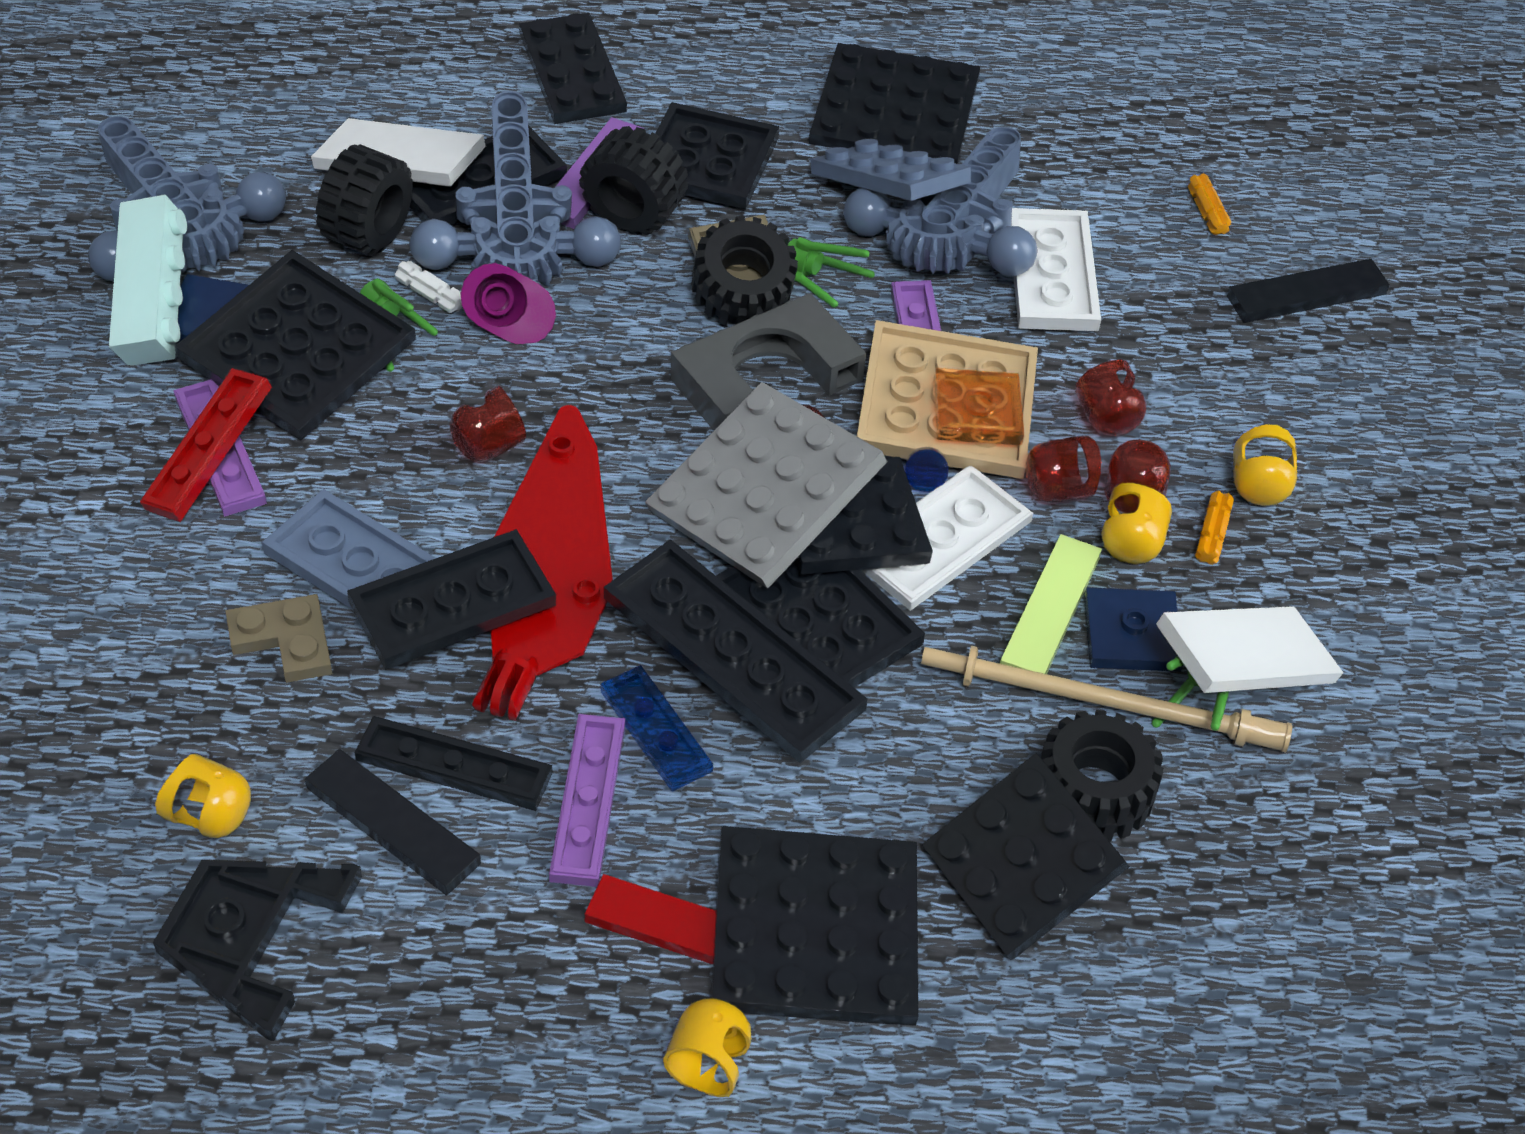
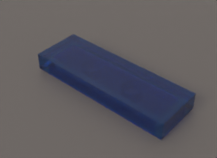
M641 665L600 684L602 695L617 716L625 718V727L672 792L713 772L712 761Z

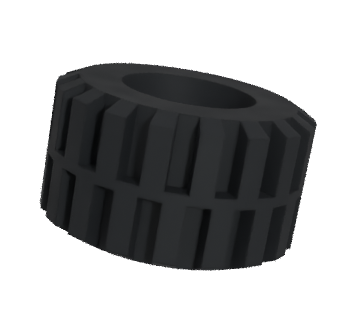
M624 126L620 130L614 129L606 135L581 167L579 174L582 177L579 179V184L584 189L582 195L585 201L590 202V208L595 214L598 213L602 218H607L616 225L618 230H627L630 234L639 235L640 232L648 235L663 226L686 195L685 192L688 189L689 182L685 180L688 174L686 168L681 166L683 161L679 154H674L672 151L673 147L668 142H662L659 139L660 136L652 132L650 135L646 133L645 129L639 127L633 130L630 126Z
M354 144L349 146L347 150L344 149L330 165L319 189L316 205L317 227L320 228L321 235L326 237V239L370 256L376 255L377 252L381 253L386 249L388 244H391L401 230L412 199L413 179H411L412 173L410 168L407 167V163L361 144Z
M736 216L735 222H730L728 218L719 221L718 228L712 225L706 230V236L701 237L698 243L692 272V292H696L695 300L699 306L706 305L704 313L710 318L714 315L718 316V323L727 326L728 321L736 325L755 315L781 306L790 300L798 268V261L795 260L796 250L794 246H788L790 238L784 232L778 234L776 232L777 226L771 222L767 226L761 224V218L753 217V221H745V216ZM732 265H746L757 270L763 277L757 280H742L731 275L725 268Z
M1096 710L1095 715H1089L1086 711L1077 712L1074 720L1067 716L1059 721L1058 728L1052 727L1047 735L1046 742H1044L1041 759L1110 842L1114 833H1117L1123 839L1130 836L1132 828L1139 830L1145 824L1146 817H1149L1163 775L1164 768L1161 767L1163 761L1162 753L1160 750H1155L1157 742L1153 736H1144L1142 734L1144 727L1137 722L1129 724L1125 721L1126 716L1116 713L1115 717L1107 716L1104 710ZM1099 768L1111 773L1119 781H1095L1085 776L1079 769Z

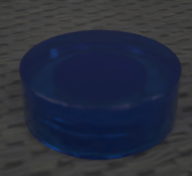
M921 447L914 450L907 458L905 464L908 482L912 487L923 492L933 491L940 485H943L948 477V462L944 454L933 447Z

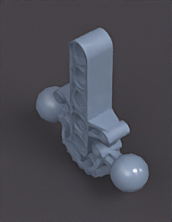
M504 91L497 94L492 101L495 185L477 189L461 187L456 191L457 219L462 223L471 225V232H456L455 228L448 222L430 219L421 222L414 228L409 242L413 258L424 268L433 270L447 268L457 259V256L475 255L476 257L471 264L472 270L483 264L497 263L507 266L537 283L540 282L549 286L552 276L559 277L562 271L563 262L557 254H575L576 258L585 265L599 267L608 265L617 257L622 241L616 225L607 218L598 216L583 219L575 226L574 231H560V224L571 217V189L563 185L551 188L531 183L527 102L517 92Z
M123 116L109 117L98 126L104 157L107 164L130 191L131 195L126 199H116L110 204L116 230L103 232L93 240L88 251V261L95 274L102 279L114 282L120 203L166 195L178 209L182 210L187 221V231L183 234L182 243L185 265L181 272L184 273L188 268H196L200 271L201 266L207 264L215 267L216 260H229V252L238 250V243L243 240L244 233L243 222L240 220V217L246 216L257 222L273 220L284 209L286 191L279 179L262 171L247 175L240 181L236 189V195L224 199L216 165L204 164L199 167L198 171L175 173L129 118Z
M997 127L990 130L961 164L971 167V183L916 200H905L903 209L892 207L890 200L884 193L865 188L852 192L848 196L843 209L846 224L849 229L860 236L873 237L888 229L886 230V242L888 243V250L893 252V259L902 260L903 266L906 267L914 265L917 272L923 269L931 270L932 274L936 271H945L949 274L952 269L964 271L966 264L970 262L974 255L981 254L988 256V261L993 269L1004 276H1019L1034 265L1038 253L1036 241L1027 230L1019 226H1012V202L1007 199L997 200L1019 171L1020 133L1009 127Z

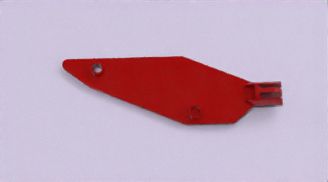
M573 405L562 406L557 412L494 536L496 537L517 529L556 593V606L491 630L493 661L476 693L472 706L475 710L484 713L490 702L491 715L503 717L508 709V719L513 721L517 720L536 676L584 655L607 604V601L604 599V586L613 580L597 445L579 409Z

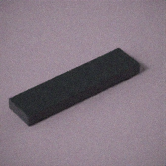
M1371 258L1229 286L1227 298L1242 322L1248 323L1386 295L1390 284Z
M377 716L372 717L354 752L355 759L358 762L533 811L537 810L553 774L552 765Z
M340 748L305 778L306 788L446 896L481 864V856L477 851Z

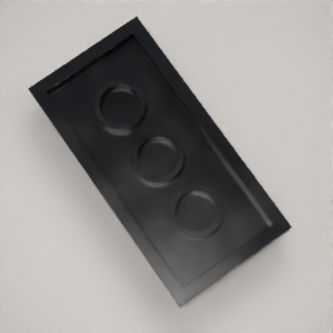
M574 13L563 17L536 19L531 22L519 23L520 37L554 124L627 112V101L590 13Z
M528 125L531 183L546 186L562 179L567 173V164ZM492 136L484 139L486 147L451 187L413 182L410 208L422 221L438 219L454 225L460 222L456 216V191L459 188L470 187L477 189L495 185Z
M517 529L347 590L348 602L385 670L556 606V593Z

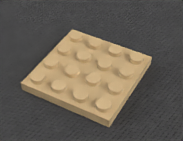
M876 320L857 437L880 449L885 456L900 457L961 469L973 466L980 472L1023 479L1027 465L1038 348Z

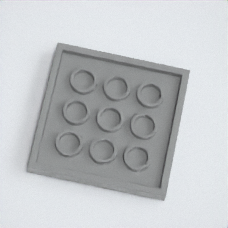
M761 382L645 503L656 516L768 589L887 463V460L880 449Z

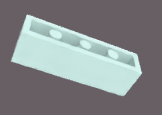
M166 195L121 202L119 207L109 348L127 365H141L175 359L176 352L174 346H176V342L180 339L178 306L182 304L183 300L180 275L181 269L185 265L182 243L183 234L187 231V221L182 210L178 209Z

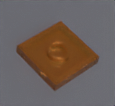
M947 368L935 369L934 392L937 440L1022 445L1024 425L1019 373Z

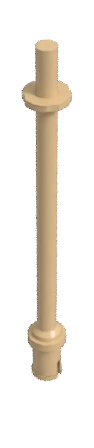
M971 646L969 657L933 648H924L921 665L965 674L963 686L969 687L974 676L1212 730L1210 725L1213 711L977 659L978 647ZM1241 709L1239 713L1235 712L1232 715L1224 714L1220 728L1217 731L1226 733L1229 739L1234 740V745L1243 747L1245 743L1281 750V752L1286 753L1291 739L1292 723H1282L1251 716L1250 710Z

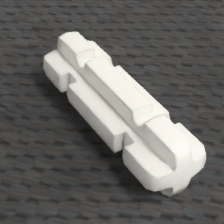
M402 261L399 263L398 270L395 273L397 281L405 286L410 284V288L434 304L438 302V306L448 313L459 312L462 309L459 290L454 287L450 289L449 284L426 270L422 272V268L412 261Z

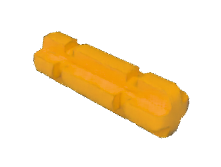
M1203 173L1197 176L1194 174L1190 177L1188 189L1191 195L1196 197L1194 201L1204 220L1208 221L1206 224L1213 235L1228 233L1232 221L1225 211L1216 190L1212 187L1213 185L1208 175Z
M1218 490L1211 494L1195 554L1199 562H1207L1213 565L1219 561L1234 502L1230 493L1223 494Z

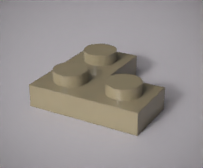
M318 594L225 610L233 655L280 647L286 683L333 674Z

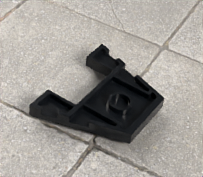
M201 860L153 941L156 953L263 1037L274 1041L295 1003L293 992L251 978V975L294 898L343 913L362 878L361 867L355 864H341V869L317 868L316 863L298 862L295 868L268 867L267 861Z

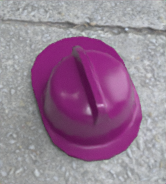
M497 263L483 264L472 270L463 282L460 292L461 306L467 317L483 329L514 344L536 343L544 339L552 330L556 318L555 303L552 297L540 284L517 271Z

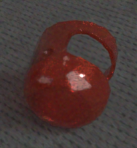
M1119 359L1101 363L1083 374L1076 384L1075 393L1088 421L1096 432L1104 436L1117 437L1125 435L1137 428L1146 415L1147 403L1141 391L1132 388L1135 382V375L1126 360ZM1118 370L1127 372L1123 384H1121L1116 374Z
M500 385L486 391L484 394V405L470 407L467 404H462L451 416L449 423L452 439L459 451L471 461H490L523 443L526 439V430L522 418Z
M1086 435L1050 440L1035 445L1027 455L1025 463L1026 479L1030 490L1036 498L1049 503L1093 497L1097 491L1101 475L1102 460L1100 449L1095 440ZM1079 443L1084 451L1088 468V479L1084 484L1078 467Z
M1142 439L1130 440L1117 447L1110 457L1104 489L1107 500L1109 501L1113 488L1121 483L1144 485L1155 489L1166 497L1171 473V464L1166 452L1159 445ZM1127 494L1114 500L1116 509L1130 514L1136 512L1139 498L1136 495Z

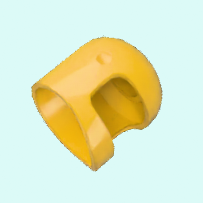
M1265 424L1250 429L1236 441L1233 449V478L1236 490L1244 500L1255 505L1270 506L1286 500L1292 494L1297 482V448L1295 439L1288 430L1278 425ZM1254 438H1277L1286 442L1292 448V455L1287 461L1273 456H1259L1246 460L1245 447Z
M1135 483L1119 484L1113 488L1108 503V511L1111 517L1105 521L1102 527L1101 535L1104 547L1112 557L1128 564L1149 562L1158 556L1165 543L1172 515L1171 503L1163 494L1147 486ZM1127 494L1138 496L1139 504L1136 512L1119 514L1114 500Z
M190 754L172 772L158 792L155 802L156 812L163 819L170 822L182 823L199 829L203 836L220 838L230 835L243 822L251 802V789L247 780L239 772L201 755ZM186 779H195L194 786L187 800L204 803L199 820L189 815L183 805L174 814L172 811L179 785Z
M709 998L691 1003L681 1015L663 1057L665 1069L670 1076L684 1086L711 1096L729 1097L739 1077L738 1066L732 1057L744 1055L750 1048L752 1038L749 1021L741 1010L723 1000ZM702 1054L715 1060L717 1064L700 1076ZM718 1065L725 1071L728 1081L725 1083L715 1081L714 1076Z

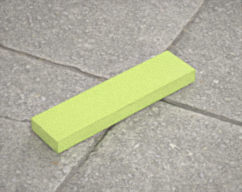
M1060 534L1005 649L1000 664L1044 674L1048 673L1098 564L1102 548Z

